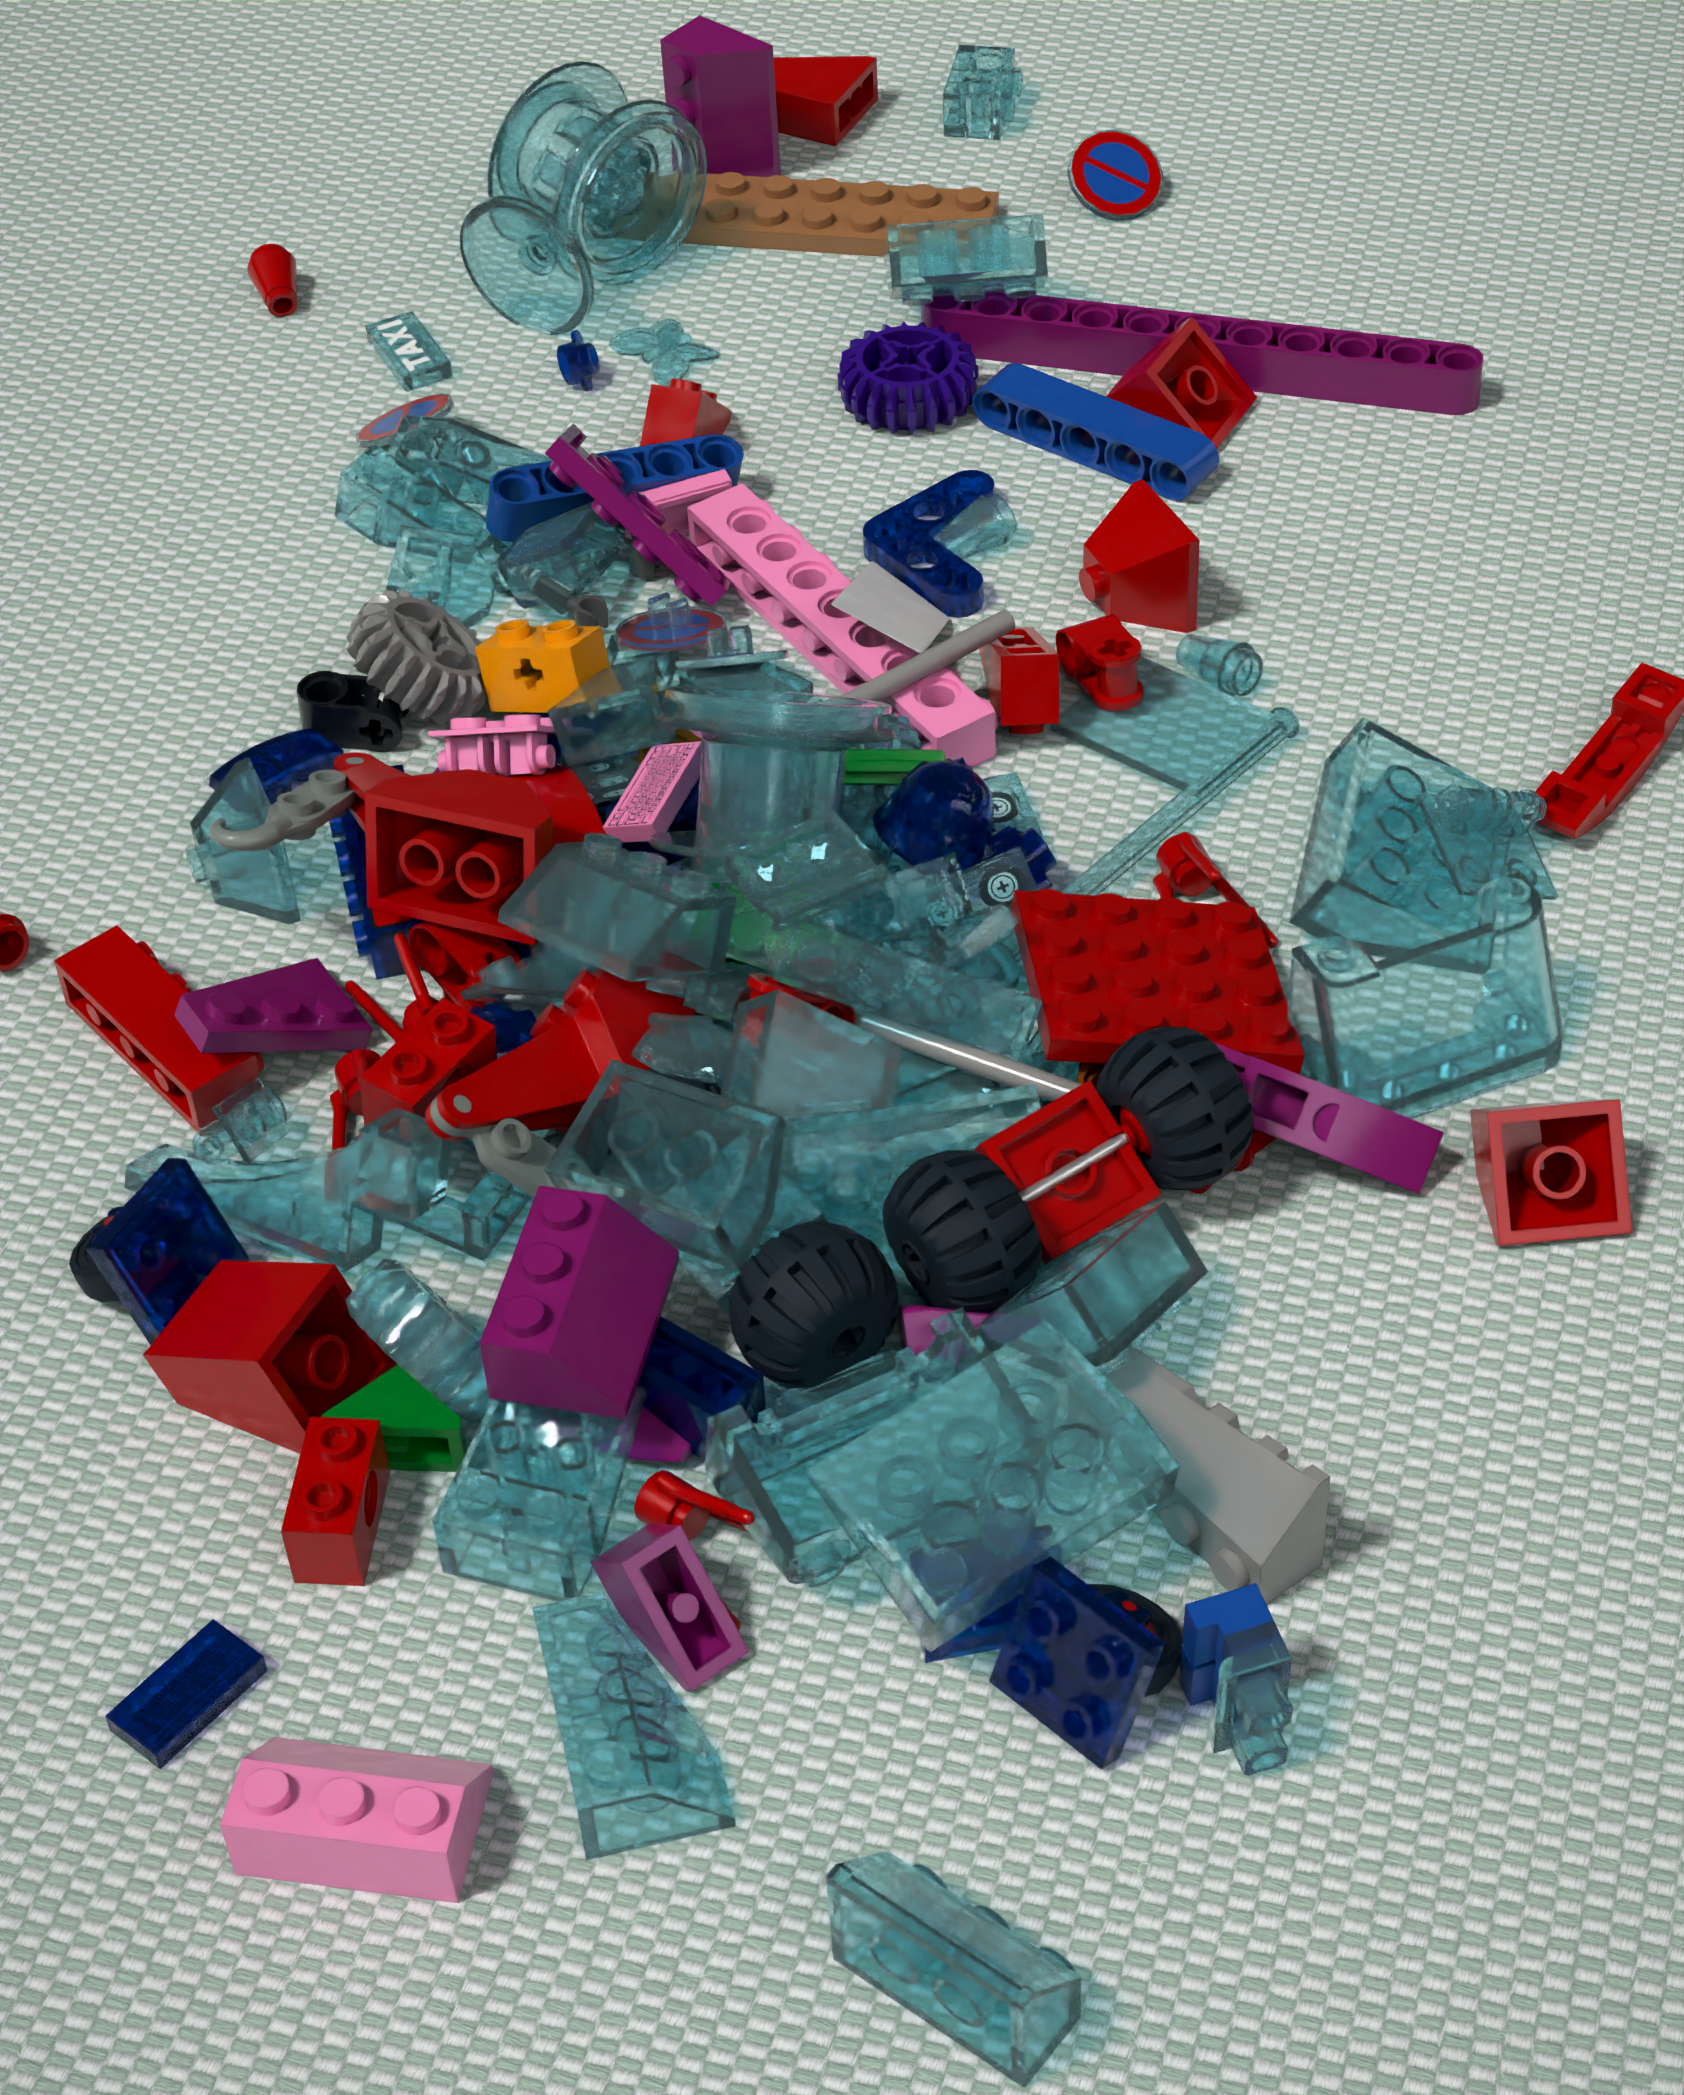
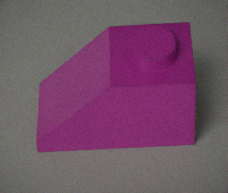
M648 1524L590 1561L625 1626L685 1691L691 1692L750 1652L681 1525Z

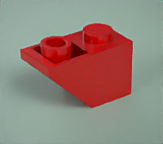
M672 378L670 387L652 384L640 446L706 435H723L730 423L732 411L717 402V394L702 390V385L699 383Z

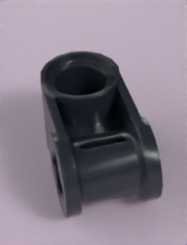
M317 671L302 678L297 685L303 737L306 742L316 747H343L388 752L395 749L401 742L403 735L401 719L410 710L405 709L402 711L400 705L390 698H383V701L379 700L378 698L382 691L375 686L368 685L366 682L368 676ZM381 726L385 728L383 736H379Z

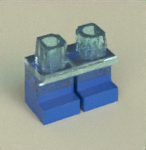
M1254 1583L1185 1604L1179 1683L1190 1706L1208 1700L1213 1702L1215 1707L1211 1746L1213 1754L1232 1748L1243 1774L1247 1776L1283 1765L1287 1762L1288 1747L1281 1733H1283L1284 1727L1292 1722L1293 1706L1288 1698L1292 1658L1257 1584Z

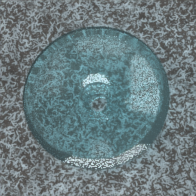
M512 196L487 198L477 204L467 214L460 231L462 259L475 287L497 312L518 326L547 335H559L569 332L586 318L594 300L593 276L582 246L562 221L543 207Z

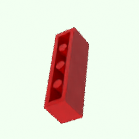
M116 925L54 960L66 1005L201 1136L265 1099L259 1073L264 1069L260 1053H201L174 1016L181 995L191 992L188 984L177 972L169 974L162 968L155 954L144 941L136 943Z

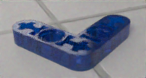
M960 471L871 518L862 529L864 557L869 562L877 563L948 617L961 618L977 613L984 603L982 574L940 544V542L983 520L993 512L995 508V485L993 478L982 471ZM930 515L941 517L934 520L918 519L919 517ZM918 563H929L935 565L929 568L911 567V565Z

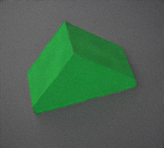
M403 1361L322 1414V1417L380 1420L390 1470L468 1472L470 1459L462 1419Z

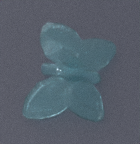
M673 319L657 321L650 328L637 327L623 331L611 339L609 344L610 348L619 355H641L643 362L646 364L654 361L652 371L655 382L670 387L672 378L682 379L690 370V362L715 360L720 358L721 355L717 350L704 344L691 342L692 337L684 333L681 324Z

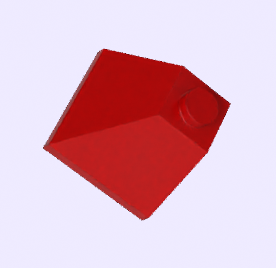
M1193 317L1184 321L1134 364L1106 396L1197 431L1208 437L1216 449L1257 399V396Z
M1144 479L1133 482L1083 544V569L1079 572L1082 592L1089 601H1094L1106 615L1114 614L1122 622L1182 633L1195 631L1197 629L1200 540Z
M1620 1099L1535 1103L1470 1110L1476 1176L1496 1245L1503 1246L1632 1233Z

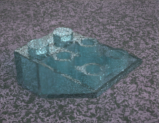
M636 1388L626 1419L493 1399L432 1520L443 1573L577 1606L593 1571L590 1561L598 1557L603 1548L646 1396L645 1388Z

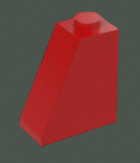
M774 57L778 133L837 146L878 101L877 58Z

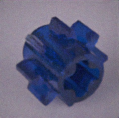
M1008 825L985 841L993 854L981 862L984 870L995 863H1012L1020 868L1025 875L1026 891L1049 889L1053 886L1045 873L1057 866L1056 859L1044 840L1033 828L1020 835L1015 827L1011 828Z

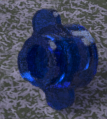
M575 330L571 332L572 342L559 345L557 348L558 365L565 382L569 386L581 383L583 390L588 392L593 389V374L598 373L600 370L599 358L591 342L584 344L581 333Z

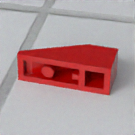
M1015 627V630L979 649L990 703L997 714L998 722L1001 726H1009V732L1013 734H1037L1044 731V724H1059V653L1034 627Z

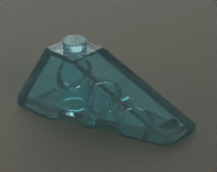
M599 1592L532 1607L586 1860L735 1827V1816L719 1754L605 1593Z

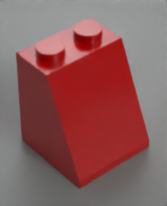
M220 1260L143 1354L177 1404L299 1454L301 1453L310 1416L322 1417L323 1413L399 1364V1361L336 1265L327 1263Z

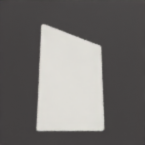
M872 561L831 603L834 607L918 653L924 652L950 620L947 615Z

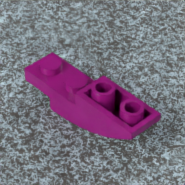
M1215 1043L1225 1054V1058L1231 1061L1238 1072L1240 1081L1244 1083L1249 1095L1248 1101L1252 1105L1255 1130L1415 1193H1421L1444 1132L1264 1060Z

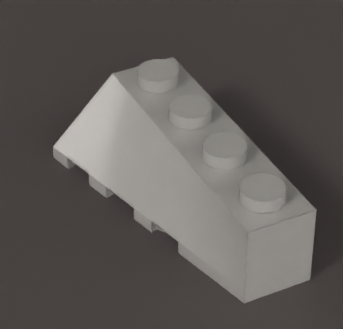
M1134 1346L1069 1388V1422L1067 1429L1077 1449L1087 1457L1091 1458L1094 1456L1114 1474L1119 1487L1130 1499L1134 1501L1141 1500L1162 1520L1166 1531L1175 1542L1181 1546L1189 1545L1210 1565L1214 1576L1225 1589L1231 1591L1256 1583L1267 1605L1323 1565L1330 1476L1313 1464L1302 1472L1285 1461L1289 1458L1287 1447L1269 1435H1266L1257 1442L1240 1429L1237 1414L1220 1403L1209 1410L1198 1403V1397L1193 1385Z

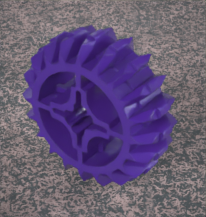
M903 321L901 326L890 327L883 324L881 331H865L863 339L856 338L850 340L849 349L842 352V358L839 363L840 373L837 374L838 390L841 391V399L844 402L845 411L853 413L856 422H869L872 430L882 427L889 428L891 434L896 433L898 430H909L913 435L916 429L922 428L934 432L936 424L952 425L954 416L961 417L966 415L967 406L972 404L973 395L977 391V382L979 381L978 365L976 364V356L972 353L971 344L961 341L959 333L946 334L944 326L928 328L925 322H921L917 326H908Z

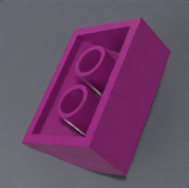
M700 15L662 38L660 44L671 168L674 170L689 169L695 173L709 174L737 172L743 176L757 177L781 175L773 45Z
M539 1186L479 1343L489 1398L626 1419L680 1260L679 1251L607 1195Z

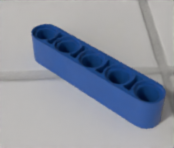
M1007 364L973 395V410L978 419L990 429L1131 485L1133 482L1144 479L1159 496L1170 500L1179 501L1185 499L1219 464L1218 451L1213 442L1205 435L1022 364Z
M706 435L596 453L600 457L606 456L622 472L620 476L625 482L622 488L629 495L632 491L642 492L725 469L731 478L732 487L737 486L744 456L742 447L738 442L724 435ZM553 461L506 468L494 474L490 481L485 523L490 534L499 540L519 542L588 530L590 525L598 528L611 525L594 511L591 503L595 499L579 484L572 489L551 471L549 465Z

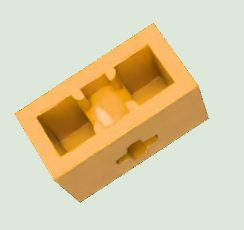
M511 620L496 626L494 629L495 634L475 647L490 712L585 714L616 691L601 626H577L574 620H559L545 626H529L527 620Z

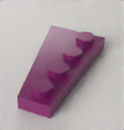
M575 424L571 425L545 452L553 461L549 465L551 471L570 488L574 489L579 484L595 500L591 503V507L604 521L613 527L621 523L636 537L632 542L633 546L649 562L658 565L662 561L677 575L674 579L675 585L695 603H699L703 599L712 607L727 591L731 581L681 531L674 529L668 534L661 527L666 522V519L660 510L645 495H641L636 491H632L629 495L622 488L625 484L620 476L622 472L606 456L600 457L595 453L589 455L580 446L587 436Z

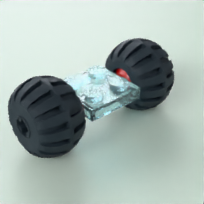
M656 1067L641 1071L638 1074L639 1077L632 1075L619 1083V1089L614 1093L610 1091L600 1102L601 1108L593 1111L586 1126L587 1131L583 1136L582 1155L584 1168L587 1172L588 1180L599 1193L610 1197L679 1251V1264L725 1314L729 1311L731 1331L739 1350L750 1366L764 1377L783 1387L796 1390H823L826 1387H833L847 1380L848 1375L851 1373L856 1374L866 1366V1361L872 1355L876 1356L885 1344L884 1338L891 1334L898 1313V1292L893 1271L877 1246L847 1226L827 1221L823 1212L743 1132L742 1121L729 1096L716 1083L694 1071L673 1067Z

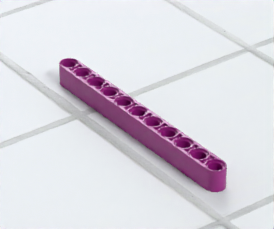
M954 285L933 286L925 290L921 295V322H925L928 328L944 326L946 334L959 333L961 341L971 344V350L976 359L1123 376L1178 326L1190 317H1193L1254 392L1447 415L1471 413L1478 407L1480 400L1483 354L1477 348L1466 344Z

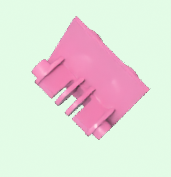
M536 714L504 716V721H486V718L450 719L451 730L428 731L429 737L445 739V750H441L438 754V768L440 772L472 769L491 774H497L498 772L499 775L505 777L525 774L542 775L547 768H553L556 762V753L553 745L547 744V739L588 736L587 730L566 728V718H540V715Z

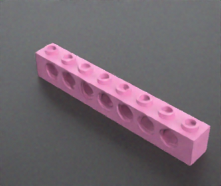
M743 483L687 507L690 541L731 581L729 587L843 694L920 654L831 605L852 581L834 566L826 554H820L809 544L795 526L788 525L778 516L765 499L757 497ZM944 667L862 711L901 749L944 751L946 756L945 780L996 756L995 730L998 728L997 714L991 703L987 699L976 695L962 682L957 672L952 668Z

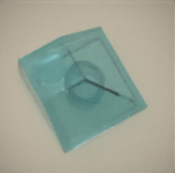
M250 758L239 760L190 822L195 847L186 849L185 852L193 879L196 884L206 881L215 904L286 924L299 922L301 920L284 840L266 850L244 852L226 849L217 845L209 836V827L217 818H223L226 821L225 829L231 831L251 830L265 823L268 808L271 805Z

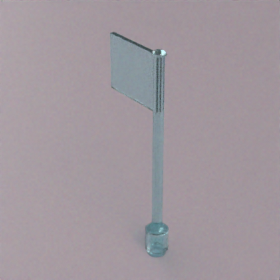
M1144 657L1137 661V678L1144 687V698L1138 706L1128 710L1108 711L1096 706L1087 693L1059 714V724H1050L1052 732L1182 791L1061 892L1064 894L1092 896L1102 893L1285 738H1294L1300 729V723L1296 714L1286 707L1274 708L1270 713ZM1015 930L1001 942L985 937L977 938L934 974L933 983L928 988V999L934 1011L944 1021L952 1025L974 1022L1018 985L1019 971L1017 963L1022 958Z

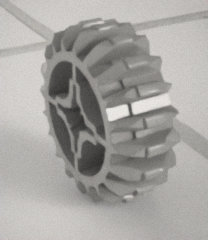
M385 590L382 595L374 594L369 602L364 603L351 623V630L346 638L350 643L347 651L355 659L354 667L357 671L368 676L366 681L368 685L380 689L384 693V699H392L400 705L402 711L409 709L415 712L419 719L425 720L431 717L437 724L444 725L447 721L450 722V719L472 718L476 711L479 712L488 699L475 647L482 643L476 638V630L467 628L460 622V616H452L445 611L443 605L438 607L431 604L425 596L415 598L411 593L404 590L399 593Z

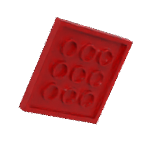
M1041 889L1038 891L1014 890L1010 913L1046 1060L1106 1064L1111 1054L1126 1040L1140 1032L1157 1027H1187L1202 1033L1212 1042L1300 1074L1305 1054L1255 907L1243 906L1235 902H1222L1219 904L1191 903L1170 897L1149 900L1124 898L1112 893L1092 896L1064 894L1053 889Z

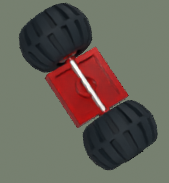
M1157 1027L1134 1035L1111 1054L1099 1075L1097 1089L1089 1080L980 1143L974 1151L946 1150L926 1156L914 1162L904 1171L887 1195L882 1211L885 1234L899 1267L906 1274L905 1277L912 1287L932 1307L988 1314L1009 1307L1028 1288L1039 1269L1041 1260L1045 1265L1049 1264L1151 1203L1162 1195L1159 1189L1194 1190L1213 1184L1229 1173L1243 1157L1251 1142L1254 1130L1252 1105L1248 1101L1249 1095L1244 1083L1240 1081L1238 1072L1231 1061L1225 1058L1222 1050L1214 1042L1210 1041L1208 1037L1196 1030L1187 1027Z

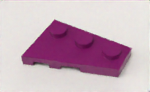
M318 958L182 994L174 1014L201 1053L366 1049L373 1032L372 1027L355 1007L353 1001L348 998Z

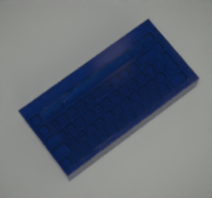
M212 1619L105 1715L109 1730L161 1769L268 1671L264 1656Z

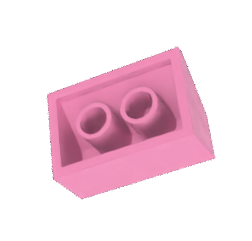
M274 1737L242 1758L220 1822L236 1875L458 1903L493 1778V1765L490 1763Z

